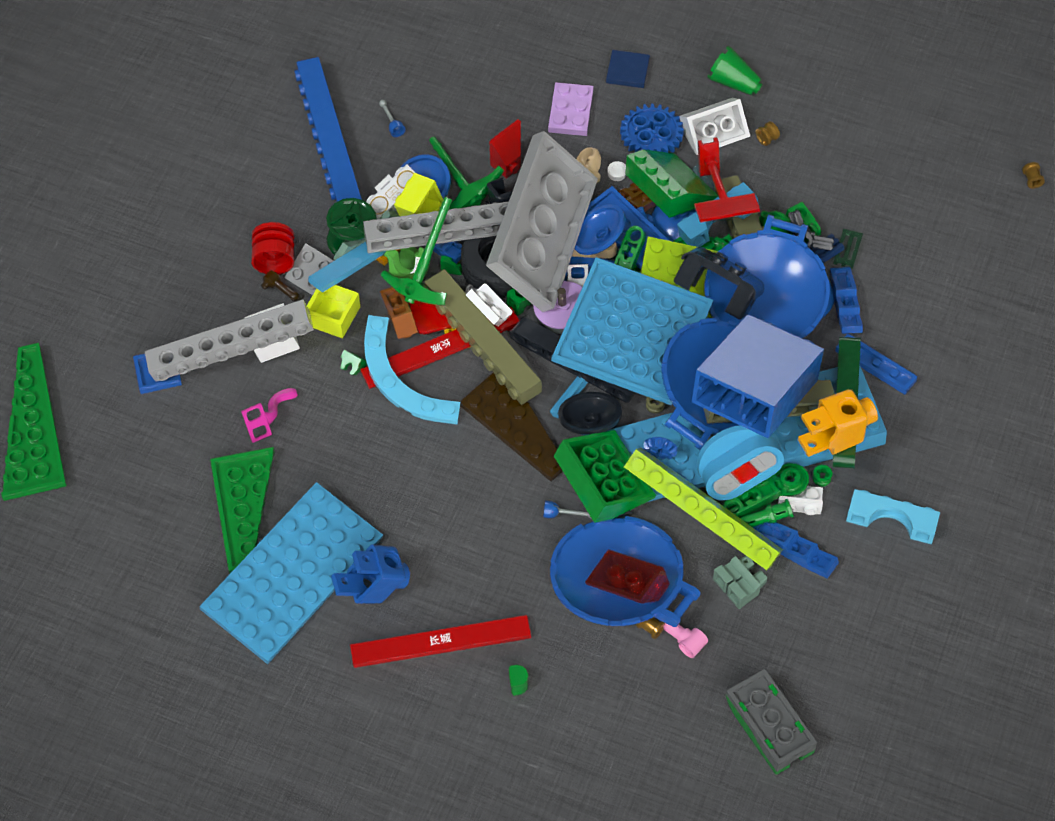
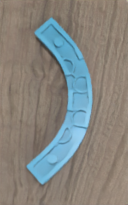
M368 315L364 341L365 359L370 376L380 392L396 407L403 408L415 417L434 422L458 424L460 402L440 400L421 395L406 386L396 376L389 364L385 347L389 318Z

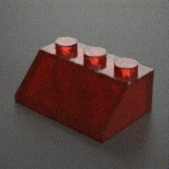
M609 549L585 581L586 585L641 604L659 601L670 585L664 567Z

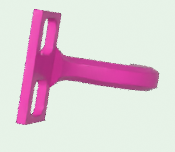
M287 388L274 394L268 402V412H264L261 403L241 411L252 443L272 435L270 424L277 417L278 404L296 398L298 396L296 389ZM259 408L260 417L249 421L247 412ZM264 425L267 432L259 437H254L253 429Z

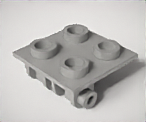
M305 243L294 261V266L284 278L313 295L317 288L308 282V277L334 260Z

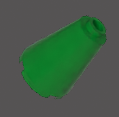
M727 46L728 52L720 54L710 70L713 72L712 76L708 75L707 78L748 95L757 94L763 85L760 83L762 79L732 47Z

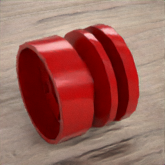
M268 222L255 227L252 231L251 264L253 268L264 274H267L270 270L277 274H284L292 269L294 266V232L289 226L278 222Z

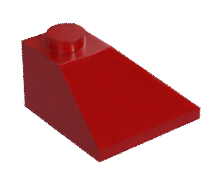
M519 119L489 141L490 165L494 169L500 166L504 170L502 175L506 179L512 174H516L521 168V121Z

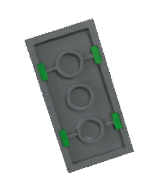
M765 669L726 691V699L733 714L775 775L788 769L790 763L795 759L803 760L815 752L817 741Z

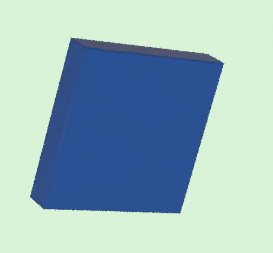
M145 354L133 356L141 394L182 385L180 374L169 377L167 380L156 382L148 371Z

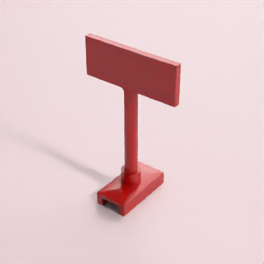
M713 138V142L704 144L702 140H699L698 163L700 176H712L720 198L694 204L699 221L706 222L760 212V207L754 193L727 197L719 175L718 138Z

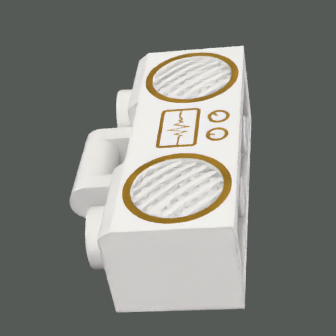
M407 164L399 168L393 178L388 174L375 187L377 193L367 199L366 202L376 212L377 220L386 210L397 211L394 206L395 200L403 192L406 182L415 173Z

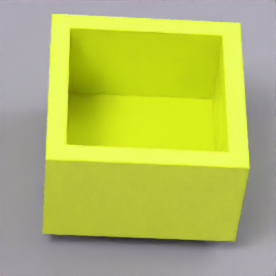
M414 173L411 179L406 182L401 195L396 198L394 206L399 216L429 213L440 210L439 207L442 205L443 198L435 180Z
M337 285L332 286L323 293L316 289L307 304L313 328L344 338L360 309L359 293Z

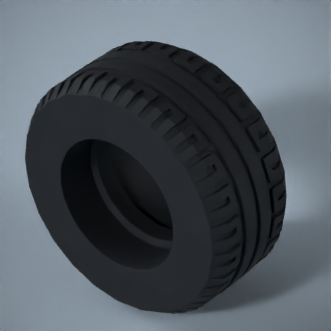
M496 236L464 240L461 249V263L463 275L468 284L472 285L473 288L479 289L485 283L500 298L507 297V292L513 288L486 266L487 263L483 260L485 256L491 253Z

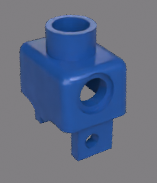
M371 544L365 551H354L352 553L354 562L348 568L347 573H334L331 576L336 596H353L356 604H380L395 589H404L408 585L410 571L407 564L401 562L396 547ZM363 579L369 580L372 585L367 588L364 585Z

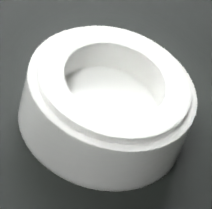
M619 161L612 162L608 166V177L613 181L624 180L627 176L625 174L626 165Z

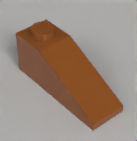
M393 287L381 290L380 294L397 338H408L418 333L408 303L404 301V295L397 292Z

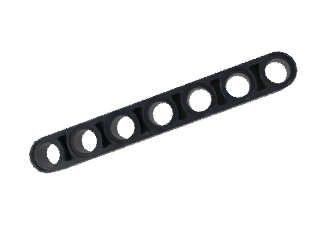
M522 317L509 332V336L517 344L575 376L583 378L586 382L625 403H629L636 395V392L551 361L561 336L526 317Z

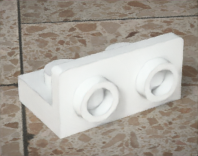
M485 283L477 291L471 289L466 294L496 326H500L513 313L502 299Z
M807 486L805 491L799 495L779 496L778 504L784 502L785 499H789L793 512H802L807 515L821 514L823 488Z

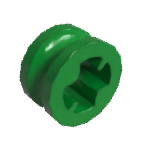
M827 465L815 467L812 476L813 482L822 487L829 485L833 475L832 469ZM821 473H825L824 479L820 478Z

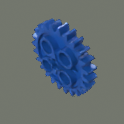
M644 104L643 109L637 106L636 112L630 110L629 115H625L624 120L621 121L620 134L621 140L624 141V146H629V152L645 149L674 153L675 147L679 148L680 142L683 140L684 128L683 122H680V117H675V111L669 113V107L663 110L661 105L655 108L654 104H651V107L648 108Z

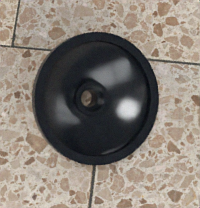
M584 392L571 396L561 404L558 410V418L561 425L567 430L580 435L606 432L613 428L622 417L620 402L613 396L601 392Z

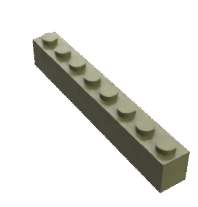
M445 269L424 281L430 290L447 293L445 304L436 305L438 312L441 315H445L449 325L459 331L461 339L471 345L473 353L483 359L485 367L489 371L492 370L500 385L506 386L513 400L517 399L522 405L542 392V383L538 376L479 308L466 296V293Z

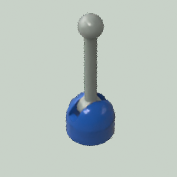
M380 100L379 105L384 108L391 121L389 124L391 135L393 137L402 136L406 130L405 126L401 121L393 119L386 106V100Z
M545 500L543 518H554L559 513L588 516V518L592 519L588 512L559 509L555 502Z

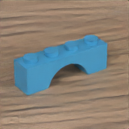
M743 182L733 187L726 194L727 197L752 194L753 191ZM695 212L677 224L679 236L687 245L700 247L710 241L709 229L716 220L700 222ZM753 213L745 214V215H739V216H734V217H738V218H741V219H745L746 217L750 216V215L753 214Z

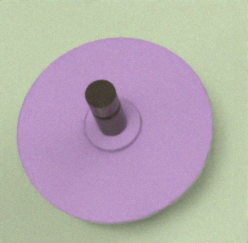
M563 281L561 288L557 290L558 298L554 309L542 312L533 305L536 317L545 328L556 334L563 333L582 286L574 282Z

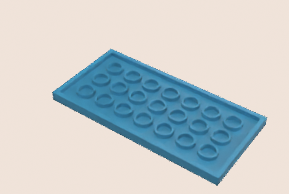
M316 482L200 605V610L266 664H269L335 591L331 576L334 573H347L348 568L354 562L352 553L354 551H365L371 544L377 545L383 538V534Z

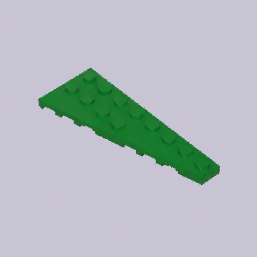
M39 343L18 347L16 381H14V398H12L13 407L9 422L8 449L5 457L6 467L5 474H3V492H1L3 501L67 486Z

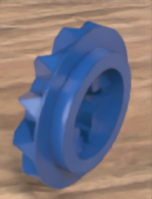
M663 437L648 438L643 444L644 450L656 458L659 457L663 460L665 458L672 459L673 456L677 455L678 447L672 441Z

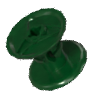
M346 198L331 206L326 217L329 228L326 239L332 254L335 255L343 242L357 241L365 238L363 221L377 220L376 212L370 204L361 199Z

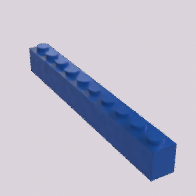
M316 57L296 62L297 70H294L296 81L301 82L298 86L300 95L305 96V99H303L305 111L309 110L307 114L309 125L314 126V128H311L313 139L318 140V143H316L318 155L322 154L323 157L320 158L322 170L326 169L327 173H324L327 185L331 184V188H329L331 200L338 202L346 198L361 199L320 59Z

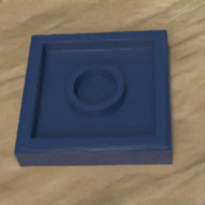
M612 50L606 83L644 88L650 55Z

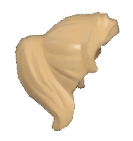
M592 147L585 148L580 152L576 160L598 178L597 183H599L601 175L598 171L601 167V156L598 149Z

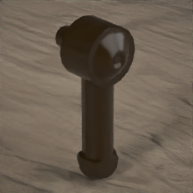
M270 270L263 276V283L261 285L263 289L276 287L292 301L299 299L300 295L298 292L284 284L279 275L273 270Z

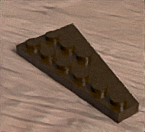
M494 372L460 401L461 408L549 481L552 482L563 472L554 458L557 449L529 403L525 402L521 405L517 399L513 400L506 386L499 384Z

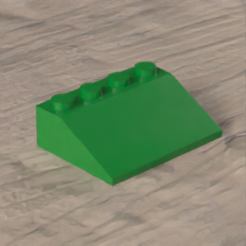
M643 149L627 155L625 174L669 218L695 209L694 204L713 201L719 197L674 153Z
M615 430L563 439L554 454V458L594 523L613 519L656 497L651 486L624 468L631 455Z

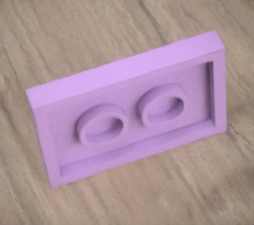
M555 82L548 132L587 136L593 86Z

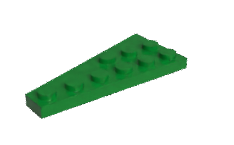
M274 447L210 459L229 574L257 546L275 452Z

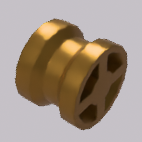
M771 121L767 122L764 127L756 129L755 132L757 139L764 146L769 145L772 140H777L780 137L778 127Z

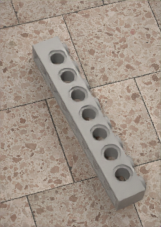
M509 202L449 210L436 244L497 236ZM439 211L363 221L367 252L374 253L425 246Z
M300 300L145 351L148 371L156 382L164 381L178 374H185L188 371L204 368L218 361H225L228 358L244 355L258 348H265L268 345L284 342L298 335H305L314 330L310 311L304 300Z

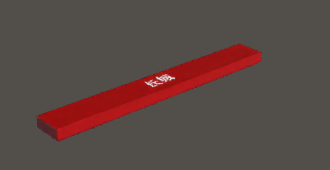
M512 307L509 308L513 313L500 326L492 323L499 333L513 329L519 321ZM456 329L388 358V361L396 376L399 377L471 347V345L461 339L459 331ZM368 366L360 369L368 388L375 387L376 385L370 376Z
M524 615L350 644L353 667L357 668L530 639L531 632L528 617Z

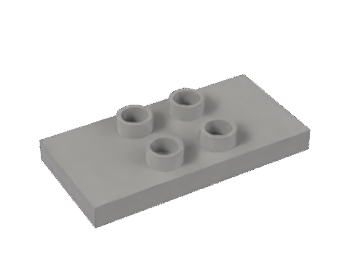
M545 131L532 136L486 264L489 269L542 312L554 309L558 298L557 290L561 288L598 180L596 176Z

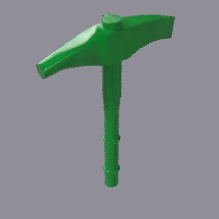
M431 137L429 142L433 149L446 164L455 182L461 189L456 199L451 203L449 210L480 206L481 201L488 195L487 183L499 179L504 170L498 166L491 174L469 184L452 162L451 157L446 153L442 144L436 137Z
M444 197L442 205L439 207V213L413 278H398L387 270L381 273V277L391 287L406 296L404 300L406 302L414 304L415 300L434 305L445 304L447 293L434 292L422 281L430 263L439 233H441L440 231L447 212L449 211L452 202L450 198Z

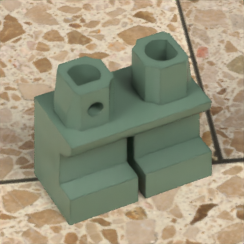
M736 556L733 557L725 566L720 565L715 568L713 580L724 593H727L729 599L738 609H741L757 597L760 593V588L767 583V576L762 571H758L754 575L749 572V570L754 568V562L748 556L740 559Z

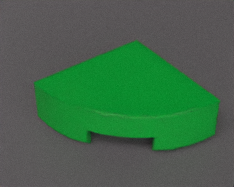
M441 256V271L445 269L448 274H462V266L459 263L456 264L451 261L452 258Z

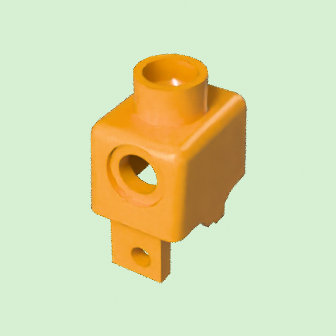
M850 389L819 400L817 409L802 414L801 419L809 432L798 436V441L808 457L827 449L834 455L863 442L867 425L878 420L875 405L868 397L859 400ZM813 443L816 446L810 447L808 444Z

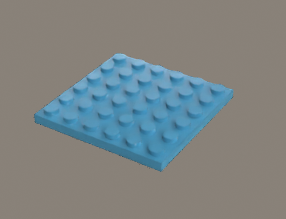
M596 257L551 361L672 405L662 379L661 366L664 351L669 341L681 328L687 324L699 322L701 319L707 318L713 300Z

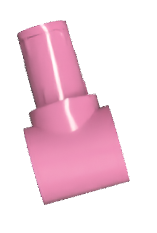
M666 623L663 627L664 631L678 640L680 650L690 658H694L708 643L706 635L697 628L690 630L689 628L685 629L679 624L677 627H672Z

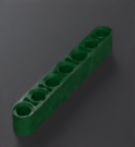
M839 337L836 393L850 389L858 398L861 338ZM856 445L834 454L833 467L855 469Z

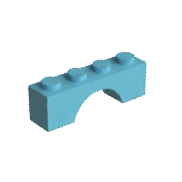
M855 489L846 522L868 527L876 519L884 517L893 518L900 521L907 528L910 539L932 544L940 512L929 507L923 508L910 502L893 500L888 496H878L866 490Z

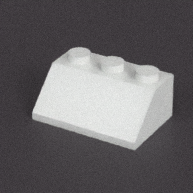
M730 98L679 116L680 121L683 122L684 135L696 155H698L699 140H702L704 144L713 142V138L717 137L719 147L750 137L740 99Z

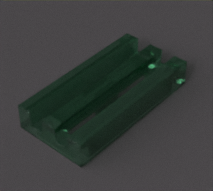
M843 229L839 243L844 244L846 235H850L844 257L840 258L841 252L835 255L833 264L841 263V266L849 265L853 269L863 233ZM858 237L852 258L848 260L853 239Z

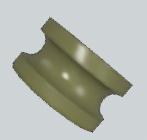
M646 398V408L649 412L657 414L663 411L665 403L655 400L656 403L659 402V405L652 403L655 399Z

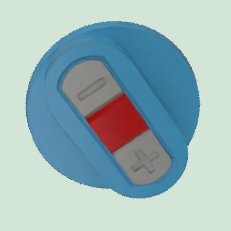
M741 425L727 428L714 435L704 444L697 458V470L704 482L708 495L716 500H730L770 478L780 470L784 462L781 443L774 433L769 438H766Z

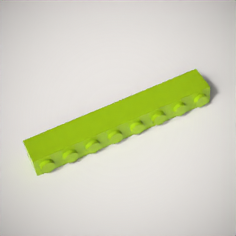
M642 447L636 449L625 464L624 468L764 569L768 570L783 551L774 542Z

